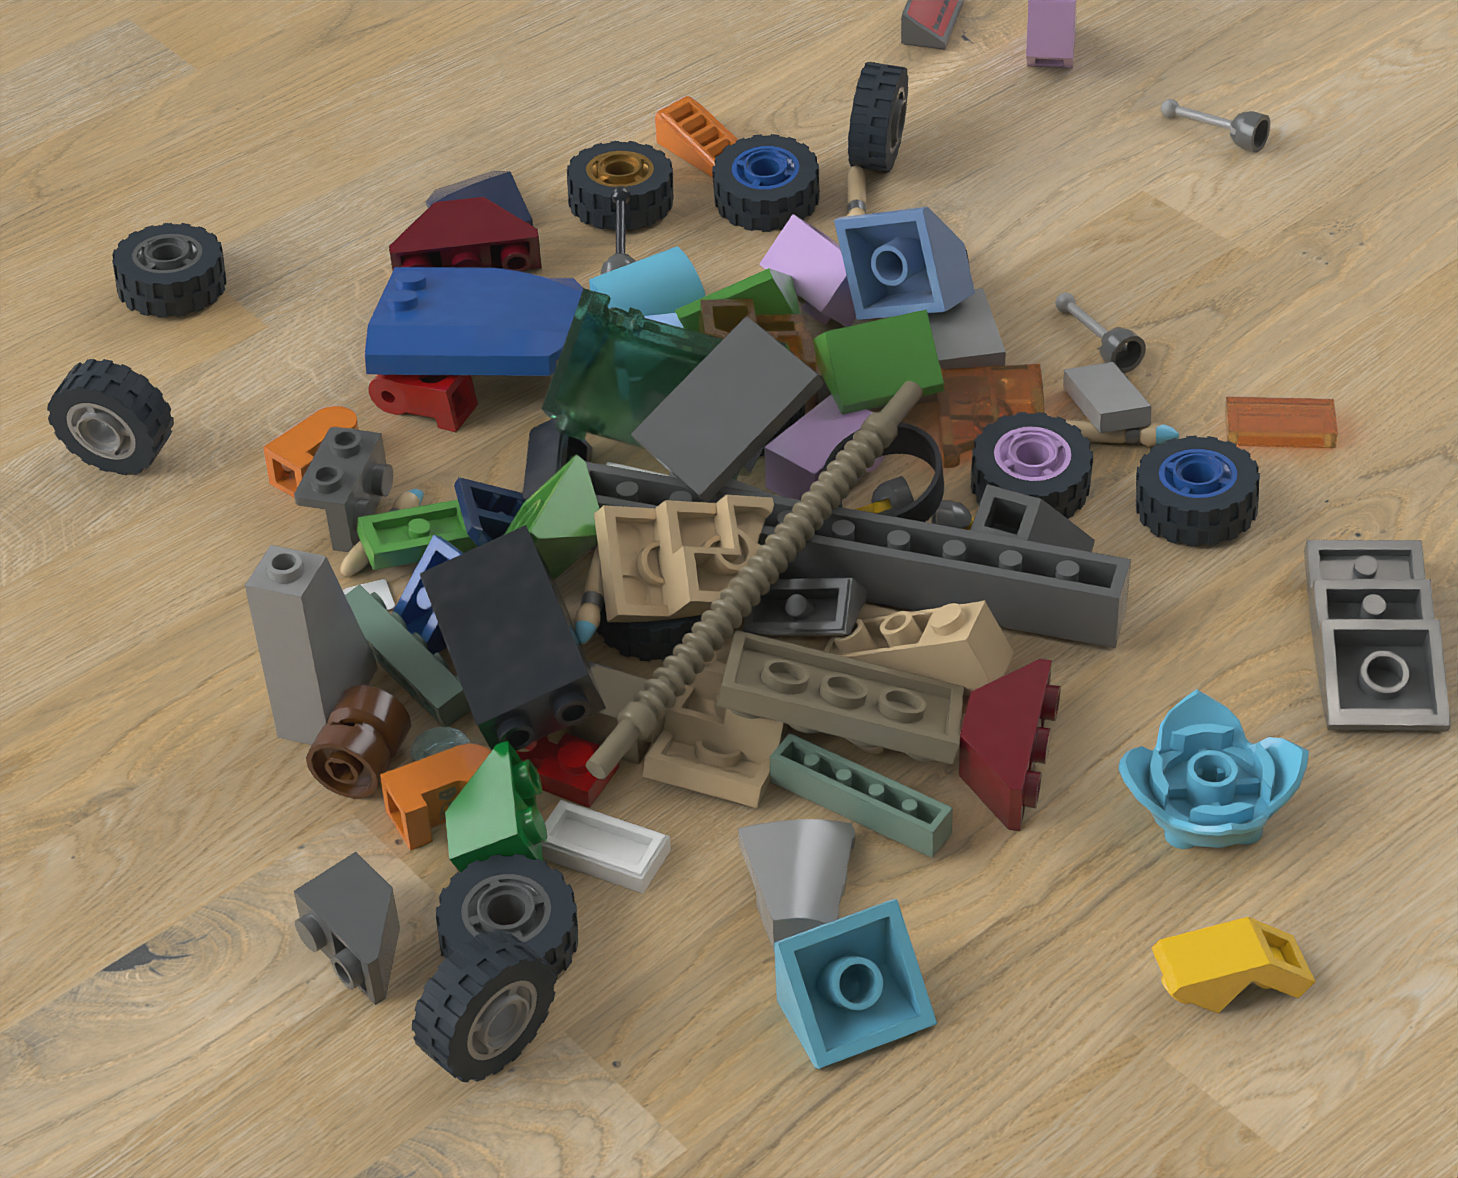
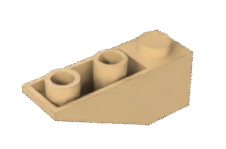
M985 601L960 605L951 603L940 608L913 612L899 611L892 615L867 619L857 618L849 636H831L823 651L964 686L963 697L970 696L971 691L1003 677L1014 655L1013 649Z

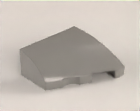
M800 819L761 823L738 828L739 847L756 889L757 909L774 953V942L839 919V903L845 893L851 848L854 849L855 830L852 823L821 819Z

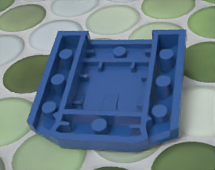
M395 267L368 323L365 347L366 374L550 376L556 372V360L574 361L583 354L593 318V298L574 278H547L499 268Z

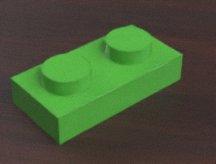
M458 500L358 517L357 534L373 570L419 562L433 535L441 536L463 553L478 547L466 532Z

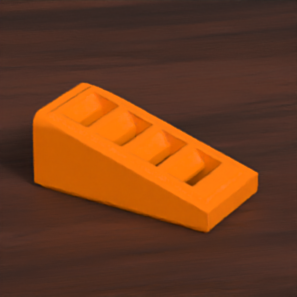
M685 96L659 110L655 115L657 143L712 178V169L715 166L714 157L721 154L726 146H731L738 140L709 111L689 96Z

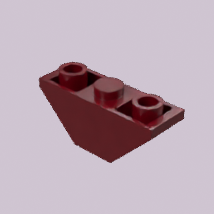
M485 197L434 202L389 245L392 271L395 267L499 268L520 272L542 268L538 229Z
M1038 659L970 693L960 733L959 777L1008 830L1020 831L1025 808H1037L1042 773L1034 771L1035 763H1047L1051 728H1045L1044 723L1045 720L1056 721L1061 686L1050 685L1052 660Z

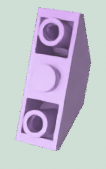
M1028 0L1027 66L1073 68L1077 26L1076 0Z

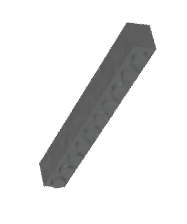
M586 462L599 508L604 505L656 508L665 500L704 502L678 478ZM724 486L708 503H717L726 495L772 497L774 507L772 513L765 519L758 540V544L764 545L768 535L775 534L774 529L776 526L784 523L785 515L792 512L794 504L801 502V500ZM838 507L832 510L829 519L823 520L821 529L814 531L813 538L805 541L806 546L804 549L796 552L797 557L795 560L788 563L786 571L780 573L778 578H853L867 589L866 602L914 611L940 608L951 603L960 605L985 601L1000 627L1116 648L1127 611L1131 559ZM597 544L594 545L590 550L595 551Z

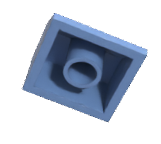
M929 207L839 217L834 220L857 320L894 317L926 309L927 313L946 312L975 293L964 243Z

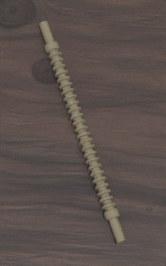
M906 381L880 413L874 412L867 417L861 425V430L854 433L853 440L846 442L844 450L837 453L836 460L828 464L827 471L821 472L818 477L819 481L813 482L810 486V491L802 495L801 502L795 503L792 512L785 515L784 523L776 526L774 529L775 534L768 535L765 540L766 544L758 547L757 555L749 558L748 566L742 567L739 570V577L731 579L729 588L721 591L720 599L712 602L711 610L705 611L701 616V621L694 623L692 633L684 635L682 639L683 644L674 647L673 656L665 658L663 661L664 667L655 670L654 679L646 680L644 690L636 692L634 701L628 702L619 712L617 727L586 763L588 771L593 776L605 779L636 740L647 739L657 726V720L665 717L666 708L673 707L676 703V697L682 696L685 693V685L692 684L695 680V674L701 673L704 670V662H709L713 659L714 651L720 650L723 647V640L731 638L733 628L740 627L742 617L749 616L751 606L759 604L761 600L760 595L768 593L770 589L769 584L777 582L779 574L785 572L788 563L793 562L797 557L796 552L804 549L806 546L805 541L813 538L814 531L821 529L823 526V520L829 519L832 510L839 507L840 499L848 496L849 489L857 485L858 479L866 474V469L873 466L875 458L880 457L883 449L889 447L898 434L897 426L923 395V391L918 384Z

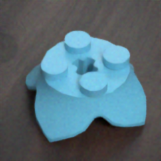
M1196 689L1168 711L1160 724L1157 744L1154 750L1140 746L1127 751L1120 759L1118 769L1124 783L1135 798L1151 811L1156 823L1164 829V837L1170 845L1180 849H1189L1195 846L1222 848L1235 844H1253L1262 837L1263 826L1266 825L1269 818L1285 805L1299 789L1307 768L1309 750L1283 738L1268 737L1255 744L1250 743L1245 737L1240 720L1230 709Z

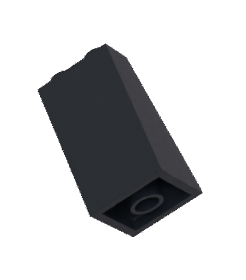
M526 525L419 573L476 725L491 751L497 744L508 741L515 751L524 749L532 742L567 726L578 724L587 717L606 709L582 645L577 638L575 627L563 597Z

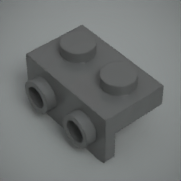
M331 427L294 493L296 505L325 509L333 550L349 552L360 541L357 534L358 517L375 514L382 496L386 497L390 493L393 483V468L390 464L386 463L382 433Z

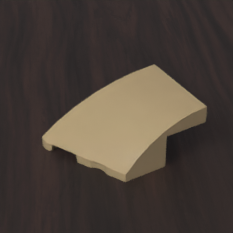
M726 495L717 503L665 500L656 508L602 506L594 513L607 622L669 620L702 615L705 611L711 610L712 602L720 599L721 591L729 588L731 579L739 577V570L742 567L748 566L747 562L751 556L757 555L756 551L761 546L758 544V540L765 519L772 513L774 507L773 498Z
M714 651L713 659L709 662H704L705 668L701 673L695 674L694 682L690 685H685V693L682 696L676 697V703L673 707L666 709L663 731L645 757L642 777L758 808L770 783L769 757L787 737L790 725L763 717L756 719L744 718L736 715L730 709L716 706L726 665L717 660V651Z

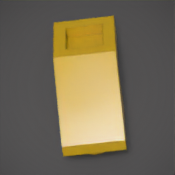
M1248 916L1163 938L1152 947L1154 956L1163 974L1161 981L1167 992L1180 1003H1192L1218 1014L1251 982L1263 989L1273 988L1298 999L1316 983L1294 935Z

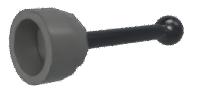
M624 186L616 187L611 194L612 201L616 204V254L610 256L603 263L600 275L636 262L635 259L626 254V204L630 201L631 193Z

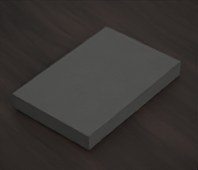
M746 316L631 435L646 451L702 501L708 503L823 386L824 382L816 372Z

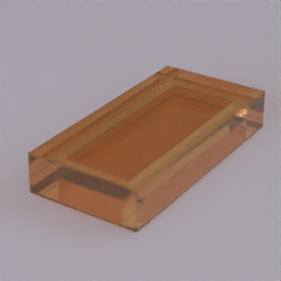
M1226 397L1227 440L1235 443L1236 446L1336 448L1338 429L1334 399Z

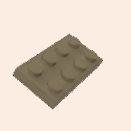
M735 630L716 706L730 709L736 715L744 718L756 719L763 717L787 723L794 729L804 733L823 732L847 738L855 745L874 748L880 746L907 753L911 758L921 762L940 761L953 765L960 739L964 686Z

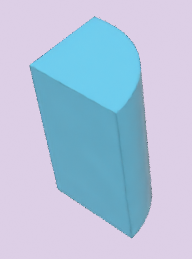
M678 246L589 279L590 295L593 298V320L611 340L622 339L620 318L676 313V309L706 296L693 264Z

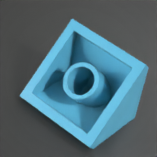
M897 899L886 901L774 942L777 1002L815 1068H823L937 1024Z

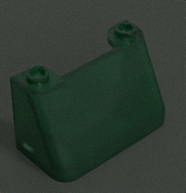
M583 288L542 410L548 417L556 421L554 429L566 436L584 440L587 433L643 448L632 437L631 433L723 339L647 319L640 310L631 307L628 312L616 307L609 309L608 306L611 300L609 295ZM778 341L780 344H782L785 348H787V349L791 352V350H790V348L788 347L787 343ZM765 445L737 472L733 479L737 480L738 475L750 476Z

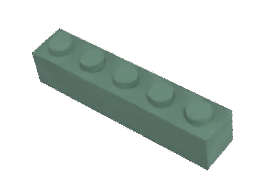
M359 584L345 595L376 661L444 729L471 710L458 674L454 676L449 671L450 668L447 662L439 653L432 655L428 651L429 648L426 642L417 632L411 634L407 630V625L396 612L390 614L386 610L385 603L376 592L370 594Z
M790 733L769 757L771 783L931 858L934 857L952 834V807Z

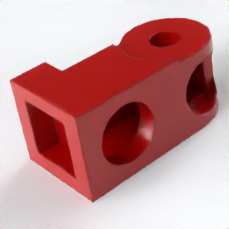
M377 375L368 386L371 400L384 412L394 415L408 412L410 414L435 418L438 428L455 433L478 405L471 375Z

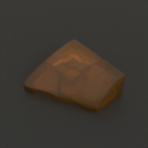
M753 299L700 300L699 337L702 346L715 348L748 316L816 372L817 360L811 331H806L803 314L755 315Z
M1040 364L941 369L944 392L935 393L939 415V440L943 468L960 465V454L974 449V441L977 435H981L983 428L989 423H995L997 418L1005 415L1007 417L1013 416L1018 412H1026L1027 414L1045 413Z

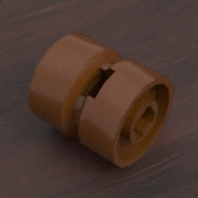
M368 685L351 686L341 695L329 716L327 724L322 727L307 753L306 762L309 771L326 789L340 796L357 799L372 795L381 782L380 774L387 772L391 759L396 756L412 726L409 713L404 705L393 695L377 687Z

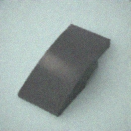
M1307 540L1304 549L1308 603L1317 674L1327 730L1449 731L1451 724L1440 619H1435L1431 579L1425 578L1422 540Z

